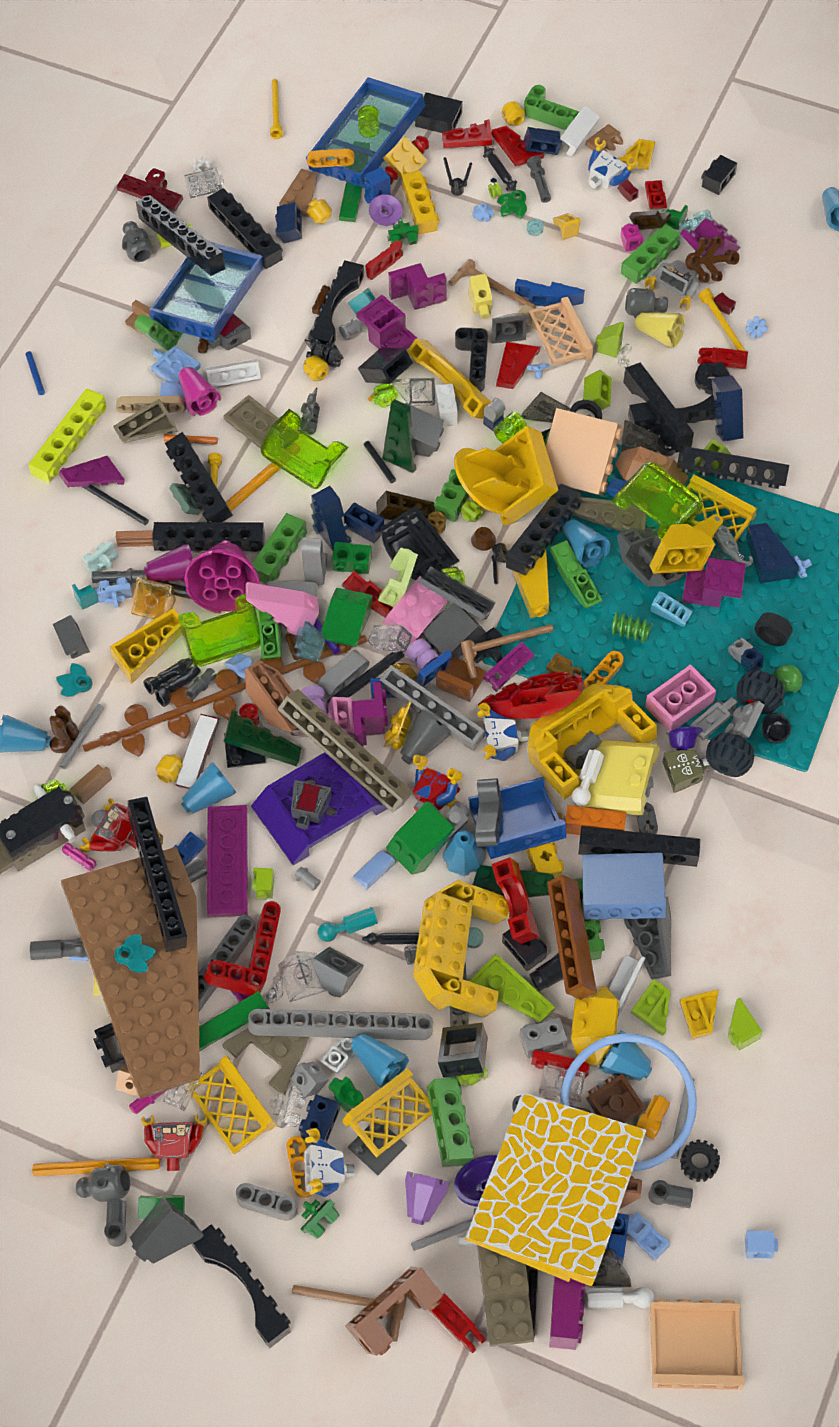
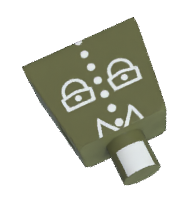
M693 749L670 751L663 754L662 763L674 793L700 783L703 779V770L711 768L706 758L699 759L696 751Z

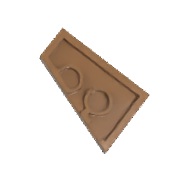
M301 169L279 202V206L296 202L302 211V215L310 217L307 210L310 207L308 204L312 201L315 189L316 173Z

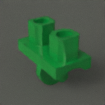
M402 218L398 219V224L393 225V230H388V242H402L401 239L407 238L409 245L417 244L418 225L410 226L409 222L403 223Z
M346 1076L343 1080L334 1077L328 1086L329 1090L335 1095V1100L340 1103L342 1109L347 1113L351 1111V1108H355L364 1101L363 1094L355 1088L351 1079Z
M315 1199L312 1204L305 1201L302 1205L306 1210L301 1216L305 1220L310 1214L312 1216L300 1229L316 1239L320 1238L326 1229L319 1221L324 1217L332 1224L340 1216L333 1207L335 1203L331 1199L329 1201L326 1200L316 1210L320 1205L318 1200Z

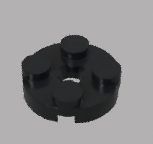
M721 362L716 364H700L695 373L694 382L699 390L701 388L706 394L712 395V380L709 377L730 376V373Z

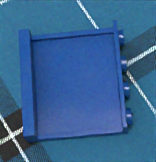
M543 777L500 789L503 812L499 842L496 846H485L490 859L567 838L565 822L563 819H559L545 790ZM478 795L468 797L470 813L475 824H477L480 802Z

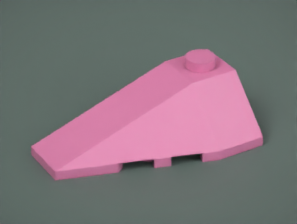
M250 582L246 583V600L263 613L268 612L274 617L273 620L275 622L284 624L287 627L286 630L291 634L307 639L319 615L318 597L302 591Z

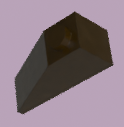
M387 490L376 502L377 515L391 521L414 506H417L427 519L430 513L435 512L434 502Z

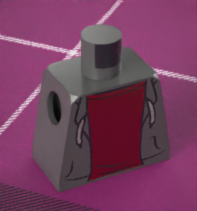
M233 313L215 341L208 340V343L213 349L221 345L226 350H231L251 339L250 327Z
M298 780L294 781L291 811L292 817L298 819L296 824L298 828L308 829L310 821L316 823L321 821L332 799L330 787Z

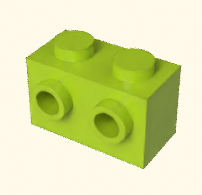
M598 370L585 377L583 399L595 402L601 408V411L608 408L611 402L612 378L602 370Z

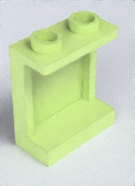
M399 549L389 566L399 571L397 579L390 578L380 593L378 601L395 607L406 592L418 554L413 553L409 549Z

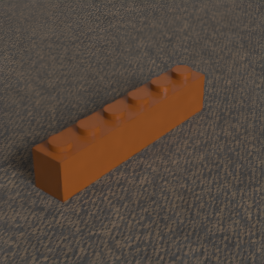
M561 875L548 881L547 885L565 992L581 1000L597 993L578 882L565 875Z

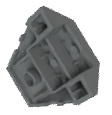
M670 526L661 527L658 530H652L650 527L642 531H637L634 528L617 535L622 561L646 586H667L678 581L685 574V572L654 574L649 566Z

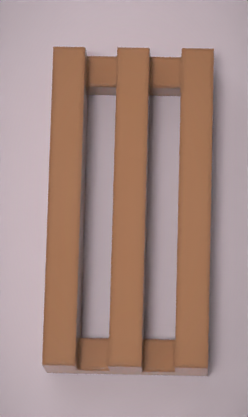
M152 530L116 531L115 537L118 547L153 546Z

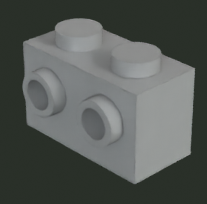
M547 1018L542 1023H529L520 1029V1039L527 1059L532 1058L533 1050L549 1053L567 1048L568 1040L560 1018Z

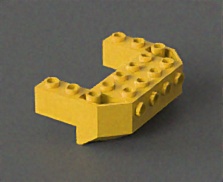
M592 684L584 689L576 700L566 708L554 714L541 717L531 724L527 745L529 762L565 800L572 795L574 789L580 787L579 777L563 760L566 748L571 745L576 746L590 730L595 735L600 736L616 724H619L635 742L651 743L657 739V725L632 700V691L629 688L617 685Z
M456 880L424 901L413 977L427 1000L436 1009L442 1010L446 1006H451L481 1017H486L496 1011L499 991L463 980L471 916L498 924L507 918L509 914L505 896Z

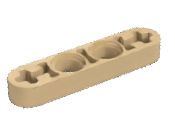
M121 396L117 398L116 409L121 413H136L160 399L168 413L182 412L185 409V399L181 396Z

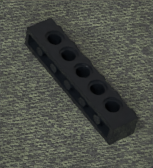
M222 188L207 197L209 209L250 253L263 256V267L265 269L283 260L281 245L276 243L272 236L263 230L262 225L257 223L253 216L244 210L242 204L238 203L230 192L228 193Z
M181 432L165 442L168 448L166 450L167 455L171 460H175L173 465L178 472H182L180 477L185 485L189 484L190 487L187 489L192 497H197L195 503L200 510L204 509L205 512L202 514L206 521L224 522L232 517L231 510L185 434Z
M680 446L677 468H682L681 472L692 474L694 470L699 471L701 476L710 477L711 473L716 474L718 479L727 480V477H733L735 482L744 483L745 480H750L752 485L762 486V483H767L769 488L779 489V486H786L789 470L788 464L687 446ZM697 457H700L701 464L697 467L694 461ZM714 460H717L719 463L716 470L712 468ZM732 463L736 465V470L733 473L729 470ZM749 466L753 468V473L751 476L747 474V468ZM767 469L770 471L768 479L764 477V472Z
M564 484L559 485L558 491L549 498L506 554V568L526 576L529 570L535 567L536 561L544 555L545 549L552 545L555 536L561 533L564 524L567 521L569 522L574 511L580 508L582 500L580 499L579 490Z
M154 522L152 541L154 550L162 552L172 551L187 544L191 551H207L225 540L237 545L242 551L257 552L261 551L264 547L265 530L264 522Z
M581 826L578 854L662 853L663 863L697 867L700 839Z

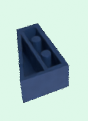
M732 375L712 378L717 423L715 425L716 435L723 442L744 438L742 388Z
M328 486L311 495L312 503L310 505L313 510L311 516L314 521L312 527L315 533L321 535L332 551L334 550L335 542L351 543V538L345 532L348 526L346 523L343 524L342 517L345 515L341 500L333 488Z
M767 523L749 525L746 540L759 582L766 583L796 578L799 568L798 563Z

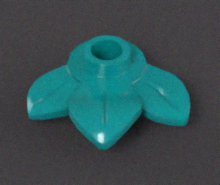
M72 663L70 666V674L56 677L58 684L63 688L61 695L66 697L75 696L79 692H87L93 685L92 679L86 675V669L75 663Z
M137 934L127 937L124 944L116 948L114 958L117 963L126 965L129 970L143 973L148 971L146 962L152 959L156 951L149 946L141 944V935ZM122 954H127L128 957L124 958V957H121V955H122Z

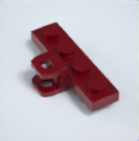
M156 168L150 170L145 178L146 182L124 174L116 186L118 191L140 199L150 195L164 207L175 212L183 201V195L166 189L168 183L165 179V172Z

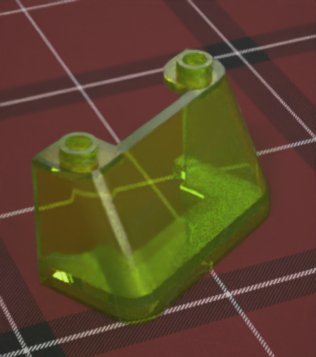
M288 409L270 427L261 446V454L307 486L318 489L344 457L349 447L339 441L332 442L329 447L321 444L299 429L301 425L300 416Z
M646 462L612 500V503L621 509H627L633 503L659 523L660 526L657 532L661 540L671 525L688 524L692 526L703 506L702 500L696 494L653 462Z
M246 594L236 598V611L202 622L198 615L193 612L178 615L182 639L188 655L193 661V665L203 667L233 657L238 653L243 654L255 650L261 646L259 621L255 606L246 600Z

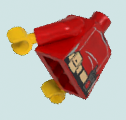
M109 798L108 802L110 805H103L107 813L92 835L91 840L93 841L90 842L86 837L82 838V842L86 845L79 846L83 852H89L90 850L115 852L121 851L126 843L136 849L137 846L126 806L115 803L112 798Z
M198 1114L195 1115V1125L194 1122L156 1123L153 1115H151V1121L146 1122L145 1117H142L144 1142L151 1153L156 1155L158 1159L167 1158V1171L180 1170L179 1158H187L189 1154L195 1152L202 1140L204 1127L207 1125V1116L205 1115L203 1121H198Z

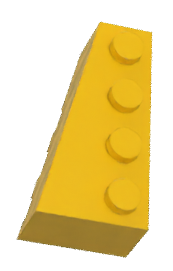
M173 608L110 646L111 656L131 684L185 632L184 621Z

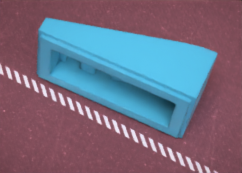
M659 591L654 599L650 611L682 627L686 625L693 611ZM681 612L684 613L682 619L679 618Z

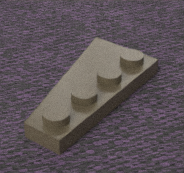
M580 497L582 500L581 506L572 515L621 532L634 528L637 531L645 530L647 504Z

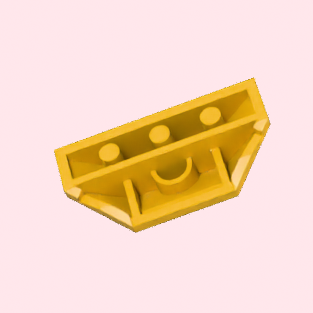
M606 986L596 987L597 993L581 1000L575 999L571 1039L577 1056L590 1044L607 1036L615 1035L617 1032L619 1000ZM613 1044L595 1051L584 1062H587L589 1066L600 1065L603 1061L602 1058L608 1053Z

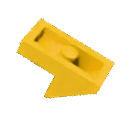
M566 213L553 218L554 225L559 226L561 229L563 240L579 234L581 223L579 217Z

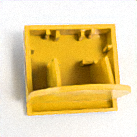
M529 426L524 427L495 450L487 447L478 451L472 448H462L455 454L454 467L463 488L481 507L500 515L502 525L515 523L558 491L542 433Z

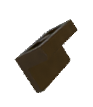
M658 210L632 212L629 218L633 225H638L639 230L662 228L671 217L670 212L659 213Z

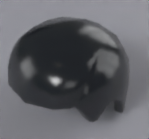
M770 713L762 720L761 731L764 738L770 743L781 744L789 738L791 725L783 714Z

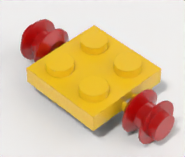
M419 135L416 137V140L411 142L405 136L383 157L389 164V166L385 167V172L390 177V185L393 184L394 180L398 179V175L402 179L401 174L418 171L428 161L422 155L425 150L429 149V141L426 137Z

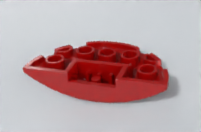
M551 672L528 677V680L521 682L519 685L514 682L503 687L502 691L495 696L490 694L478 706L481 703H486L489 705L490 710L507 718H540L554 714L570 705L583 692L585 684L579 674L570 676L569 672Z

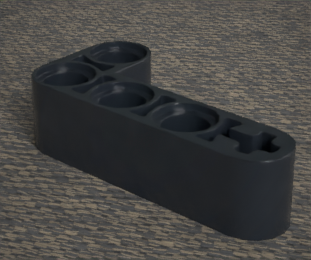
M458 328L455 332V347L461 351H471L469 381L482 392L485 388L488 332L482 328Z

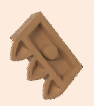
M610 124L586 140V146L591 150L597 147L595 144L597 137L600 138L598 145H601L603 140H605L606 146L600 152L603 150L607 152L606 149L615 151L614 143L623 145L620 132Z

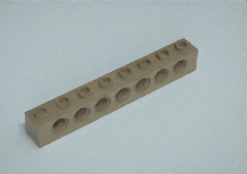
M297 689L283 700L278 710L393 813L404 805L413 791L306 695Z

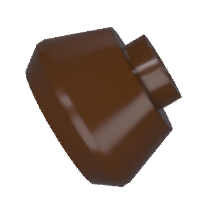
M480 527L473 533L471 543L474 548L486 551L495 545L496 537L489 528Z

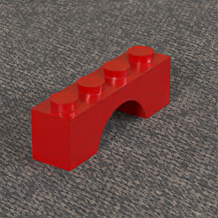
M511 857L493 863L492 868L496 882L500 886L508 904L509 919L507 921L512 938L520 944L538 938L539 933L519 864Z

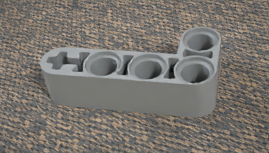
M303 538L301 552L304 579L307 582L324 585L327 553L323 552L322 539Z

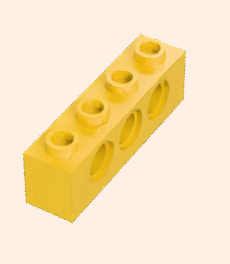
M421 171L401 174L402 188L414 225H418L419 228L418 235L437 231V224L440 223L439 215L434 212L435 204L434 201L430 200L431 192L430 189L426 188V177L422 176Z

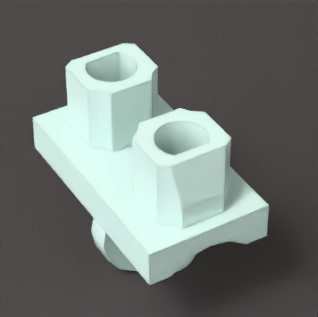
M112 542L100 543L96 548L97 551L83 556L90 574H92V571L97 572L104 567L110 569L112 567L111 562L119 557Z

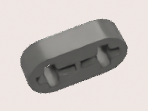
M646 802L644 809L648 812V818H645L644 813L643 815H636L639 832L648 833L646 824H649V828L652 830L651 834H657L658 825L654 807Z

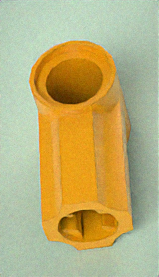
M660 1095L653 1096L645 1113H642L636 1127L646 1130V1137L652 1140L656 1138L662 1125L661 1121L669 1108L670 1102Z

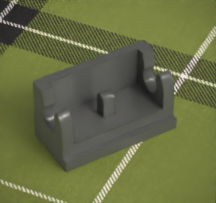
M71 615L53 624L66 655H70L74 659L90 652L77 622Z

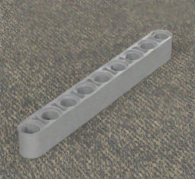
M255 1009L250 1012L248 1017L250 1033L258 1036L354 1038L358 1034L362 1035L365 1033L375 1039L426 1040L432 1035L434 1024L433 1018L430 1015L419 1013ZM254 1021H261L262 1023L255 1024ZM280 1021V1022H282V1024H279V1025H278V1024H275L274 1022ZM296 1022H302V1023H304V1024H302V1025H297V1024H295V1023H296ZM321 1022V1023H323L324 1025L319 1026V1025H317L316 1023ZM338 1023H343V1024H345V1025H344V1026H338L337 1024H338ZM361 1023H362V1024H365L366 1026L360 1027V1026H358V1024H361ZM384 1024L386 1025V1027H380L378 1025ZM399 1025H406L407 1027L401 1028ZM421 1025H425V1026H427L428 1028H425V1029H424V1028H421L420 1026H421Z

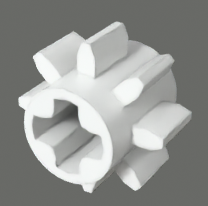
M202 156V160L195 158L197 162L192 164L196 168L193 172L195 174L200 172L199 176L201 178L203 174L209 176V169H213L209 166L211 160L205 161L204 156ZM203 163L206 166V168H203L201 171L199 165H202Z

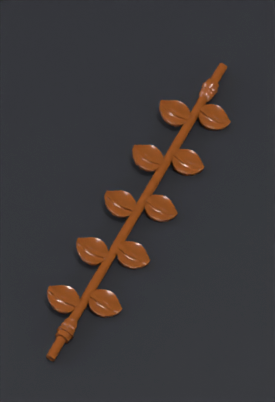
M310 635L305 640L304 648L311 656L283 666L281 657L262 660L261 657L260 661L277 669L281 675L303 667L304 677L318 685V681L326 673L324 664L319 660L332 655L347 653L354 646L336 643L340 651L338 654H333L330 648L327 649L326 642L320 639V635ZM365 635L360 637L357 645L367 642ZM230 669L220 670L215 677V683L222 691L193 702V700L187 697L188 694H185L188 688L180 687L170 695L171 703L177 708L148 719L146 708L142 705H131L125 711L124 717L126 722L132 726L120 731L103 733L104 735L99 736V739L82 745L84 752L102 745L103 747L110 746L123 737V748L140 757L144 751L145 739L143 734L138 731L168 720V729L185 739L190 732L191 722L184 713L214 702V712L229 720L231 710L236 711L235 700L230 695L245 690L246 682L238 684V676L234 671Z

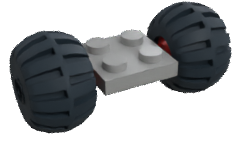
M751 670L741 677L737 684L736 694L738 701L743 706L738 707L734 711V718L727 726L726 733L716 735L707 745L706 760L714 770L730 777H740L750 770L754 762V749L745 739L750 737L760 714L774 712L783 702V684L778 678L768 672Z

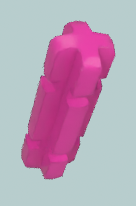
M65 843L62 847V852L65 855L71 856V859L81 866H85L84 868L89 871L96 867L97 864L94 859L88 858V855L77 848H73L74 846L70 843Z

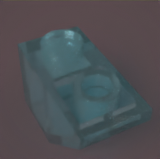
M305 621L303 627H299L296 635L297 639L294 648H297L296 656L318 663L324 647L325 637L310 622Z

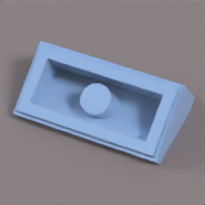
M379 851L353 878L368 890L395 864V858L383 851Z

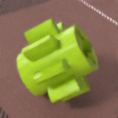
M468 500L461 508L462 518L467 522H477L483 515L481 506L473 500Z

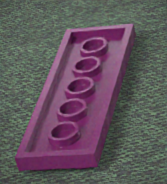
M247 805L208 806L207 917L248 915Z

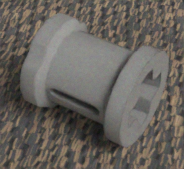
M353 318L348 324L339 326V331L342 337L348 340L353 334L361 332L362 328L357 319Z

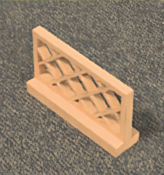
M568 297L561 298L560 303L529 311L528 315L553 366L584 358L585 361L592 359L593 346ZM557 309L560 311L559 316L551 314V311ZM541 314L545 317L542 321L537 319L535 315ZM548 317L556 320L554 325L546 322ZM559 322H562V323L566 324L567 326H566V328L564 329V328L558 327L557 325H558ZM545 326L551 330L549 333H546L541 329ZM554 330L561 332V337L552 335ZM565 334L573 337L572 342L563 339ZM548 340L557 341L556 346L548 344ZM560 343L569 346L567 350L558 347ZM573 347L578 349L580 353L574 354L569 351ZM558 352L564 356L556 359L554 354Z

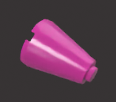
M193 367L181 369L178 377L190 414L192 416H195V414L203 416L213 411L217 407V401L221 400L219 392Z

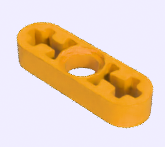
M350 149L310 151L307 156V164L314 168L349 166L354 163L355 153ZM330 156V157H334L335 159H334V160H329V159H327V157Z
M618 651L608 653L585 679L584 689L594 684L595 679L597 681L596 684L607 685L621 669L623 655ZM611 659H612V660L618 659V662L615 661V662L612 664V666L610 667V665H611ZM601 670H605L609 673V675L606 677L599 676L598 672Z
M293 1136L287 1141L286 1148L295 1192L300 1198H309L311 1195L308 1191L303 1192L302 1189H298L302 1187L300 1178L305 1177V1170L297 1172L294 1169L296 1163H304L305 1141L299 1136ZM293 1143H297L300 1146V1156L296 1157L295 1150L292 1148Z

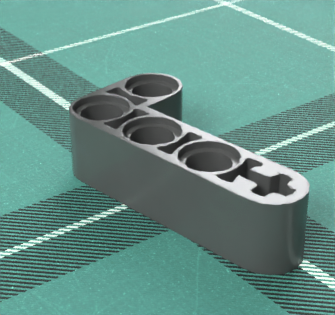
M498 778L477 780L480 803L475 831L477 847L496 846L499 842L503 812Z

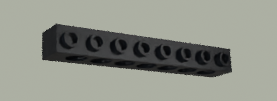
M149 195L136 201L139 219L206 273L212 276L225 270L223 252Z
M148 797L128 800L127 814L165 950L169 952L186 948L187 933Z

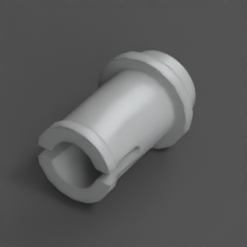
M300 867L295 873L296 880L302 881L312 891L321 883V880L308 872L307 867Z

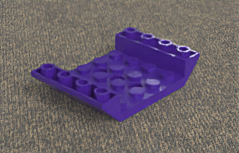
M325 752L266 786L251 805L253 811L293 866L310 856L309 848L371 811L378 815L388 809ZM313 780L316 785L330 787L332 799L326 811L335 809L337 813L329 816L325 811L319 823L310 821L308 829L298 828L296 826L298 819L292 817L291 811L294 781L306 782Z

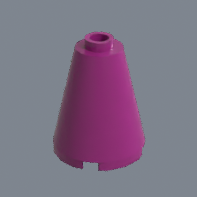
M182 545L147 562L146 567H144L146 578H150V581H185L186 569L193 558L189 545Z

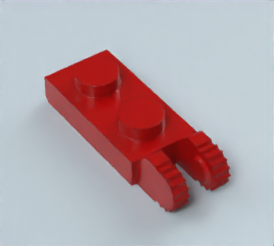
M401 241L391 243L389 248L365 265L367 278L373 280L403 256Z
M702 347L698 352L700 355L697 360L698 364H716L721 362L725 367L746 369L747 351Z
M533 1050L531 1065H535L538 1069L545 1070L550 1068L555 1069L558 1073L566 1074L575 1058ZM583 1062L574 1077L581 1079L588 1077L589 1064Z
M443 1293V1296L439 1299L441 1301L440 1304L433 1310H428L459 1342L461 1341L471 1353H474L476 1351L474 1344L465 1336L471 1332L476 1340L482 1344L486 1341L485 1337L467 1315Z

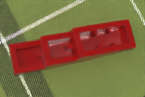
M355 571L341 585L346 590L372 595L371 609L384 618L394 608L378 601L382 590L369 580L367 582Z

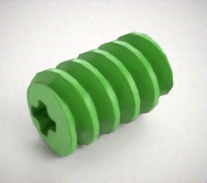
M616 611L611 627L612 634L616 635L619 631L620 637H623L627 633V639H631L634 635V641L636 642L641 637V642L644 644L649 638L653 621L648 626L647 619L641 624L640 617L633 621L632 615L625 619V613L618 617V611Z

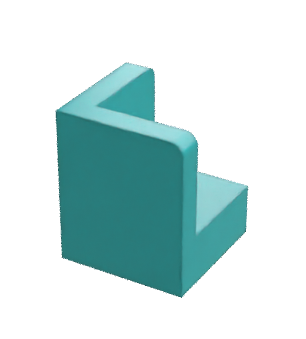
M367 288L350 300L348 304L356 314L376 298L371 290Z
M76 584L72 585L74 596L82 610L99 602L97 591L91 585L80 590Z

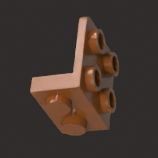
M454 657L444 672L438 671L436 687L470 702L482 683L486 671L475 666L477 677L470 679L467 663Z

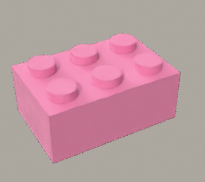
M421 576L399 600L383 622L385 626L410 645L418 640L423 634L422 632L432 623L448 602L446 598L418 583Z
M690 664L648 694L645 707L670 732L679 728L712 704L715 699L716 690Z

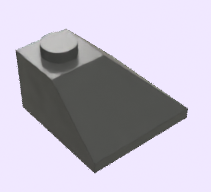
M525 313L507 314L492 319V344L526 340L527 315Z
M330 946L316 955L311 961L322 989L328 991L331 996L339 998L349 991L364 967L363 964Z

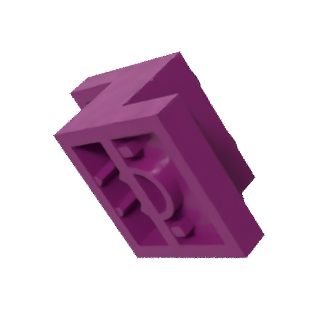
M705 218L694 231L683 229L680 233L695 251L699 247L698 242L701 237L709 238L710 245L708 248H705L701 257H704L711 247V240L714 236L722 237L723 243L718 247L713 256L723 255L728 249L738 251L741 248L737 244L738 240L732 234L729 235L727 233L728 229L714 219L711 221Z
M421 263L388 272L389 296L391 300L408 295L414 310L447 301V278L445 273L428 278Z
M380 295L356 313V317L368 327L369 341L378 349L385 347L404 348L407 350L415 339H418L406 328L405 313L383 295Z
M708 558L706 570L687 571L682 602L719 608L722 596L741 598L746 563Z
M373 682L374 699L352 701L354 737L362 747L367 745L366 736L385 734V727L388 726L386 691L381 689V682Z

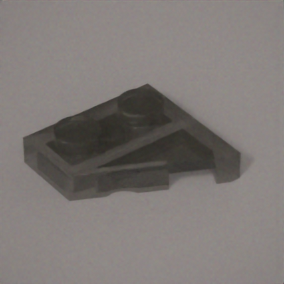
M540 392L523 411L521 418L552 423L556 408L570 411V408Z
M625 420L621 452L641 446L657 453L659 436Z
M605 1250L592 1286L631 1287V1278L613 1250Z

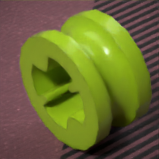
M494 182V185H488V191L492 199L502 195L498 182Z

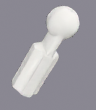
M598 750L588 751L579 776L582 780L581 785L574 789L572 793V800L578 806H584L590 801L591 794L588 789L590 784L595 783L605 756Z
M640 1287L634 1293H624L621 1288L588 1289V1309H622L625 1303H634L638 1308L646 1309L651 1306V1302H654V1294L647 1287Z

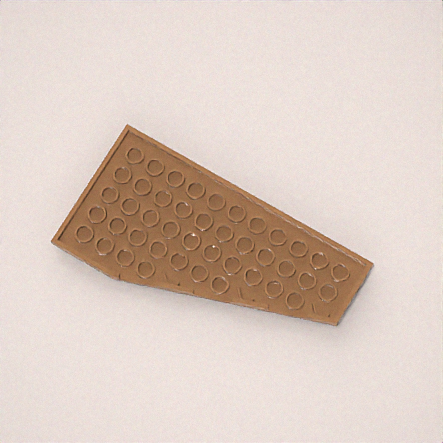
M177 847L163 850L187 933L186 948L166 952L140 857L61 880L64 894L139 1099L200 1079L197 897ZM140 934L141 944L149 946L156 951L152 959L146 962L148 966V971L133 972L126 965L117 963L114 958L116 948L123 945L126 938L131 935ZM122 954L121 957L126 958L128 955Z

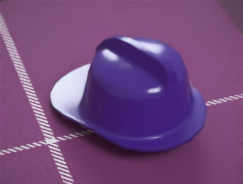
M681 727L666 734L669 737L670 746L676 748L677 751L694 748L697 736L703 732V729L699 727Z

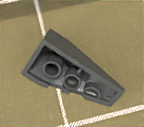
M666 896V918L624 919L627 929L630 930L634 938L635 946L638 947L641 955L645 957L644 965L652 980L671 976V912L669 899Z

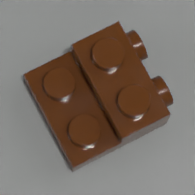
M623 1073L618 1077L616 1074H613L604 1080L606 1085L601 1088L598 1085L588 1091L589 1096L585 1098L596 1115L622 1123H627L646 1110V1107Z

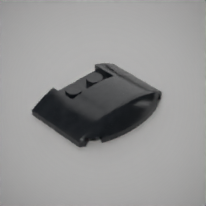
M414 506L381 527L382 542L391 560L394 559L400 548L409 549L413 553L418 554L410 577L413 580H417L419 576H423L428 572L431 565L444 572L460 561L417 506Z

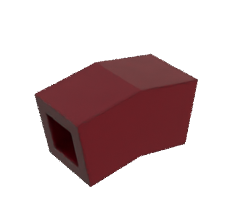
M629 179L619 184L617 189L629 202L638 198L639 190L632 185Z
M723 292L714 297V303L721 312L730 315L735 309L736 301L728 298Z

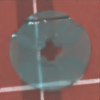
M706 209L694 214L690 219L686 218L679 223L681 231L683 229L691 231L692 228H697L705 218L712 220L713 217L710 211Z

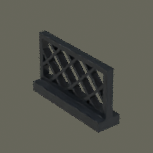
M432 565L428 572L418 580V583L482 620L488 618L496 604L493 600Z

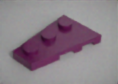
M108 455L59 471V476L67 487H84L95 483H101V486L114 482H117L118 485H123L125 481Z

